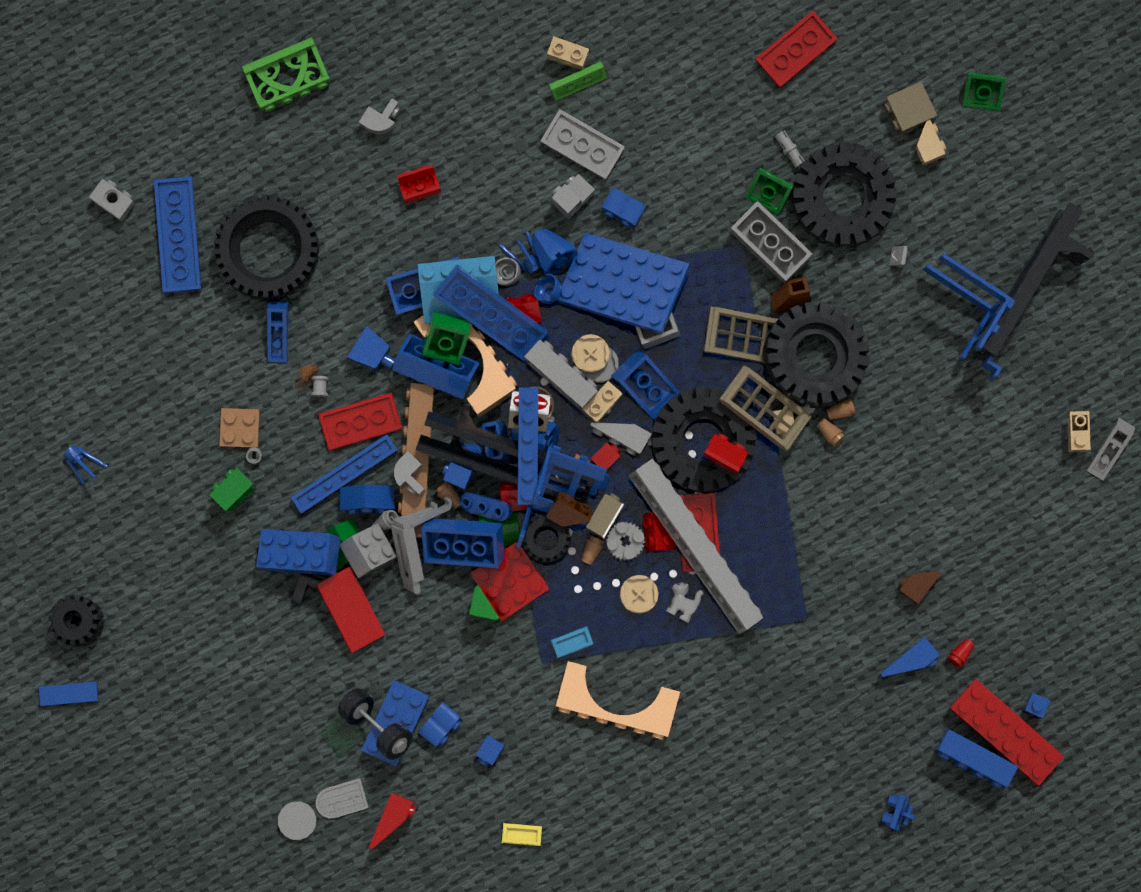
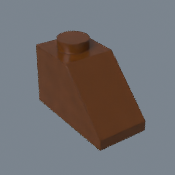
M941 572L911 574L908 578L904 576L898 584L901 587L898 591L917 605L941 575Z

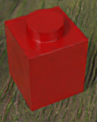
M606 443L591 458V462L594 465L606 468L608 471L620 459L618 454L620 450L613 443L611 445Z

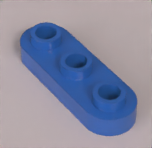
M473 492L464 493L460 497V506L466 512L496 521H506L512 515V508L507 502Z

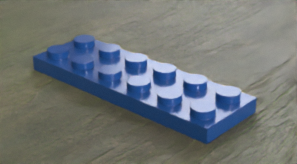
M189 176L154 180L163 293L202 290L193 178Z
M459 265L455 266L433 293L434 297L523 361H525L524 356L539 340L542 341L548 334L547 329Z

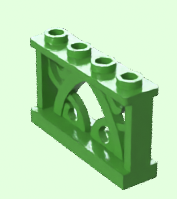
M312 37L242 66L261 111L265 110V112L274 110L276 108L275 105L280 103L283 105L293 101L294 97L299 95L300 97H305L313 89H324L331 82ZM308 51H313L317 63H308ZM297 58L298 61L296 63H301V65L291 64V59ZM284 62L291 69H300L298 77L292 86L282 85L273 81L279 75V63ZM272 67L275 69V73L269 78L268 76L272 73H268V69ZM307 68H317L320 71V77L317 80H310V75H315V73L307 71ZM253 74H256L263 81L258 88H256L251 77ZM266 85L270 86L266 91V95L269 92L274 94L270 100H265L261 97V91Z

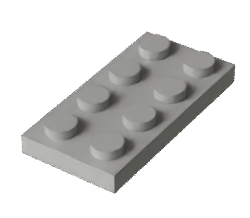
M561 109L557 112L540 143L604 180L608 178L625 149V146Z

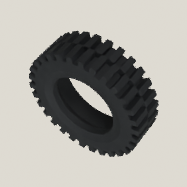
M256 195L252 196V200L248 201L247 198L242 200L243 204L239 206L236 203L233 206L234 210L232 212L228 210L225 213V220L221 219L219 222L221 225L220 229L217 228L215 232L217 238L214 239V255L216 256V263L220 272L235 290L252 299L259 298L260 301H266V299L275 301L279 297L281 299L287 298V294H295L296 289L303 288L305 286L304 282L310 280V275L312 272H315V264L319 259V240L311 220L294 202L290 203L286 198L282 200L276 195H273V198L268 195H262V198H258ZM273 222L284 226L293 235L296 243V255L293 263L284 273L275 277L265 278L254 275L243 265L240 257V244L250 228L260 223Z

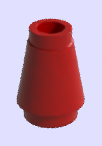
M965 639L949 653L948 660L958 668L965 665L975 646L974 643L969 639Z

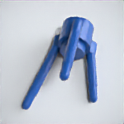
M528 231L526 236L533 251L532 255H529L520 240L517 241V244L526 256V259L523 260L525 264L502 244H499V248L510 258L514 259L524 272L528 271L529 274H532L541 268Z
M72 445L65 451L63 456L67 459L66 463L72 468L82 485L85 484V481L75 465L79 464L92 478H96L94 473L82 462L84 458L82 455L102 467L108 468V465L87 453L82 447L77 448L75 445Z

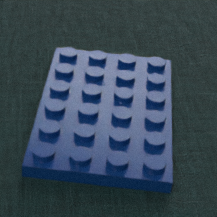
M585 232L577 250L578 255L572 261L562 284L561 296L557 299V302L662 334L690 270V264Z

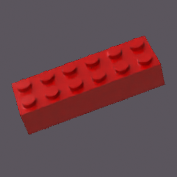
M973 679L948 708L1007 761L1018 766V770L1036 786H1039L1064 758L1058 750L977 679Z

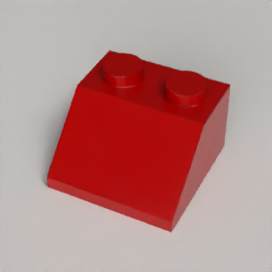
M719 433L718 436L714 434L702 456L737 474L748 455V452L745 451L746 447L739 443L734 445L728 442L729 438Z

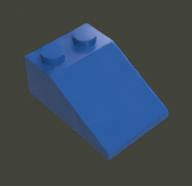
M638 349L611 375L616 383L653 420L656 419L665 404L680 393L653 361Z

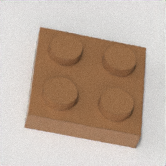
M221 408L219 446L258 448L260 410Z

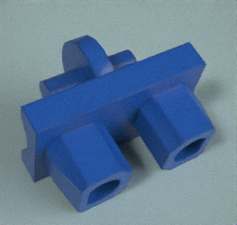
M901 794L900 796L890 795L888 805L896 807L894 815L885 812L882 822L889 825V828L900 831L902 824L908 826L910 819L916 820V816L911 815L914 807L908 805L910 798Z

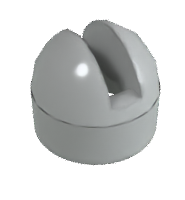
M252 447L247 451L246 459L248 462L256 464L261 460L262 453L258 448ZM253 451H256V459L252 458Z

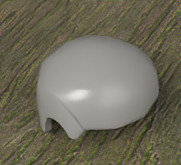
M504 257L495 263L497 284L511 286L519 280L521 269L514 259Z

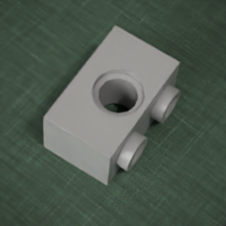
M102 179L89 198L122 222L135 205L132 200L133 196L125 190L123 193L117 190L118 186L111 180L106 182ZM117 195L118 200L115 203H109L110 196Z

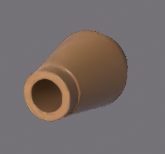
M844 399L826 409L830 420L850 417L856 413L852 399Z
M825 418L817 425L829 445L832 444L835 447L845 438L843 431Z
M445 481L435 490L437 496L444 502L445 496L451 499V507L453 509L461 505V500L451 483L449 484Z
M590 535L589 539H586L581 561L592 565L604 547V540Z

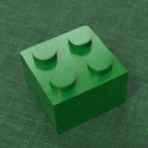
M433 312L423 341L422 355L459 365L470 334V322Z
M238 468L229 470L224 476L226 479L221 484L219 482L216 483L210 490L212 492L210 496L228 514H231L257 488Z

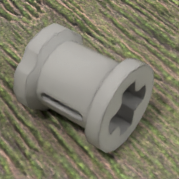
M312 376L313 392H311V396L328 397L326 383L329 377Z

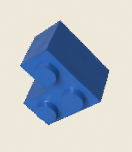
M364 484L340 487V511H348V514L355 515L360 514V511L361 513H372V510H375V514H382L386 510L395 509L394 486Z

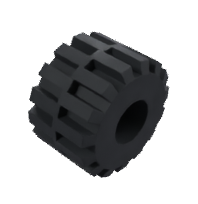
M79 595L65 596L66 599H59L57 601L58 605L51 608L53 615L48 617V621L52 622V625H49L50 631L55 633L53 636L60 640L61 643L74 647L87 646V643L95 642L96 635L100 636L102 633L99 631L100 627H104V621H101V617H104L102 611H99L97 603ZM76 618L81 619V621H79V625L75 624V622L77 621Z

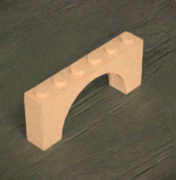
M421 316L414 321V324L425 338L429 323L424 324V316ZM470 323L468 340L480 351L484 370L478 388L467 400L480 418L511 397L512 391L517 392L515 388L517 383L512 376L508 377L504 371L507 369L501 360L496 361L494 358L496 353L492 347L485 345L483 342L485 337L481 331H475L472 326L473 324Z
M568 661L556 707H559L560 712L570 714V711L578 712V717L589 719V716L596 717V722L607 724L608 721L614 722L615 727L625 730L629 726L634 728L633 732L644 735L645 731L653 733L652 737L662 740L664 736L668 737L680 695L679 691L661 687L655 701L645 710L632 715L612 714L599 707L590 696L585 680L587 666Z

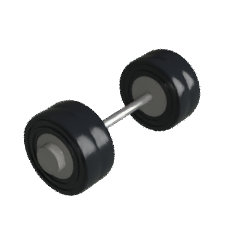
M361 688L348 692L338 706L339 715L351 725L359 724L365 719L369 720L382 732L376 743L378 751L390 760L402 756L412 743V733L401 723H393L383 729L369 716L374 706L373 698Z

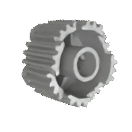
M621 522L614 525V528H611V531L608 532L606 546H608L607 549L610 550L609 553L612 554V557H616V560L619 559V561L623 560L625 562V560H634V557L637 558V555L640 556V552L644 549L643 544H645V541L643 540L645 537L638 526L635 527V524L632 525L631 522L629 524ZM625 537H628L631 544L629 546L626 544V547L622 546L621 538L625 539Z

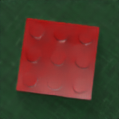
M517 542L504 550V559L499 568L479 567L470 573L501 621L506 620L550 590L522 545L520 548L516 547Z

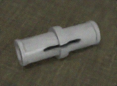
M785 130L777 134L775 138L784 150V155L788 156L795 169L801 166L805 160L797 150V145L793 144Z

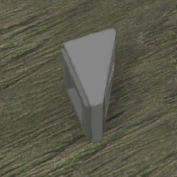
M892 247L889 265L904 267L908 247Z

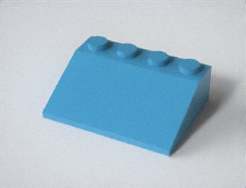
M488 256L418 264L424 324L430 323L433 312L465 320V318L433 296L434 291L456 265H459L499 295L495 257Z

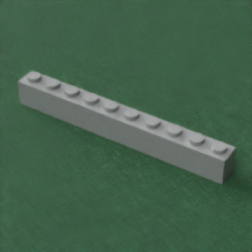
M651 459L628 475L738 634L748 630L763 618L760 609L751 601L748 592L742 588L737 576L731 572L725 559L717 552L716 546L707 538L704 529L694 519L693 513L687 509L681 496L673 489L670 480L661 472L660 466Z

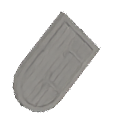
M361 779L332 787L329 786L322 790L316 798L318 812L326 818H339L340 816L369 808Z

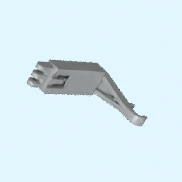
M447 496L444 497L445 504L438 508L436 503L431 502L429 508L398 517L393 520L394 524L391 525L404 588L415 594L420 593L419 581L424 580L414 527L449 511L452 501Z

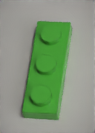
M599 62L561 80H557L549 84L555 101L605 80L607 76L603 64Z

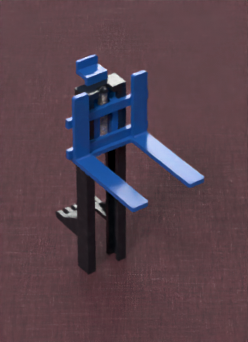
M1070 202L1064 212L1062 209L1058 210L1008 295L948 255L942 254L938 258L939 261L1000 300L993 306L928 264L924 267L923 271L985 311V314L959 355V360L965 359L971 347L976 345L972 354L983 361L981 366L992 372L988 379L993 380L998 377L1002 367L994 363L992 359L999 353L1054 259L1068 260L1076 266H1080L1094 257V253L1068 236L1082 214V209ZM986 322H990L985 332L980 334Z
M466 405L462 407L458 421L430 411L428 412L425 426L452 434L453 436L450 444L421 434L416 447L417 451L518 485V467L463 449L459 440L463 438L518 457V441L475 427L469 415L470 407ZM553 445V448L548 447L547 451L538 448V464L542 466L538 474V484L532 502L535 505H527L516 547L520 548L531 509L547 513L549 506L552 504L553 500L544 498V494L556 498L561 491L564 494L571 495L574 500L585 504L588 494L596 496L598 489L605 491L610 479V475L606 473L607 469L588 463V456L581 454L580 459L559 453L561 447Z

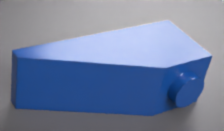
M269 301L267 307L268 362L287 363L289 301Z
M924 637L879 675L885 677L925 668L926 666L931 668L938 662L937 657L940 654Z

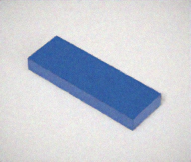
M97 682L41 686L39 687L40 706L99 701Z

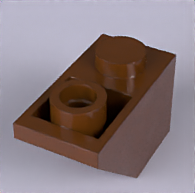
M806 277L786 281L770 296L774 314L788 311L797 305L801 307L804 303L811 302Z
M560 491L549 506L546 517L564 527L589 522L593 510L588 505L574 500L571 495Z

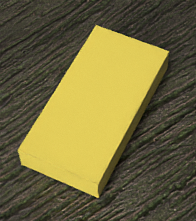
M503 823L502 843L540 846L542 826Z

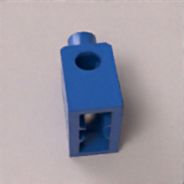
M367 326L347 356L350 361L376 371L381 364L391 369L396 360L388 355L391 347Z

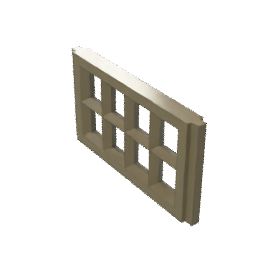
M711 306L704 352L766 364V361H763V351L765 349L764 343L768 325H774L778 319ZM720 315L732 317L730 331L718 329ZM736 318L748 321L746 335L734 332ZM752 322L764 324L762 338L750 335ZM717 333L729 335L727 349L715 347ZM733 336L745 338L743 352L732 350ZM749 339L761 341L759 355L748 353Z
M745 365L719 399L723 405L785 451L790 448L811 418L809 413ZM748 378L758 384L752 395L741 388ZM761 388L772 395L765 405L755 399ZM739 391L749 398L742 408L732 402ZM775 398L785 405L779 415L768 409ZM752 401L762 408L756 418L745 412ZM788 409H791L798 415L792 426L781 419ZM766 411L776 418L769 429L759 422ZM779 421L789 428L782 439L772 432Z

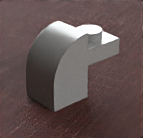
M391 99L382 114L368 107L360 119L359 125L374 134L390 132L396 126L391 118L395 119L400 111L398 108L399 103Z
M408 451L396 463L394 477L400 488L407 483L406 488L413 495L417 493L421 496L425 489L412 476L422 467V464Z

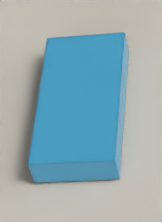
M587 626L551 640L557 658L594 645Z

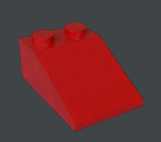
M391 793L369 848H376L405 823L409 817H413L417 808L414 806V801Z

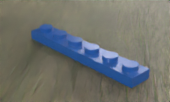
M519 388L518 505H535L532 502L538 484V388Z
M386 434L292 496L291 499L300 513L303 514L338 491L340 487H344L398 450Z

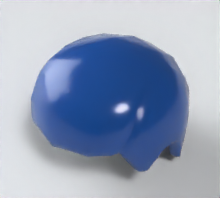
M546 273L545 278L538 279L537 286L534 289V296L540 303L551 304L561 296L562 286L554 275Z

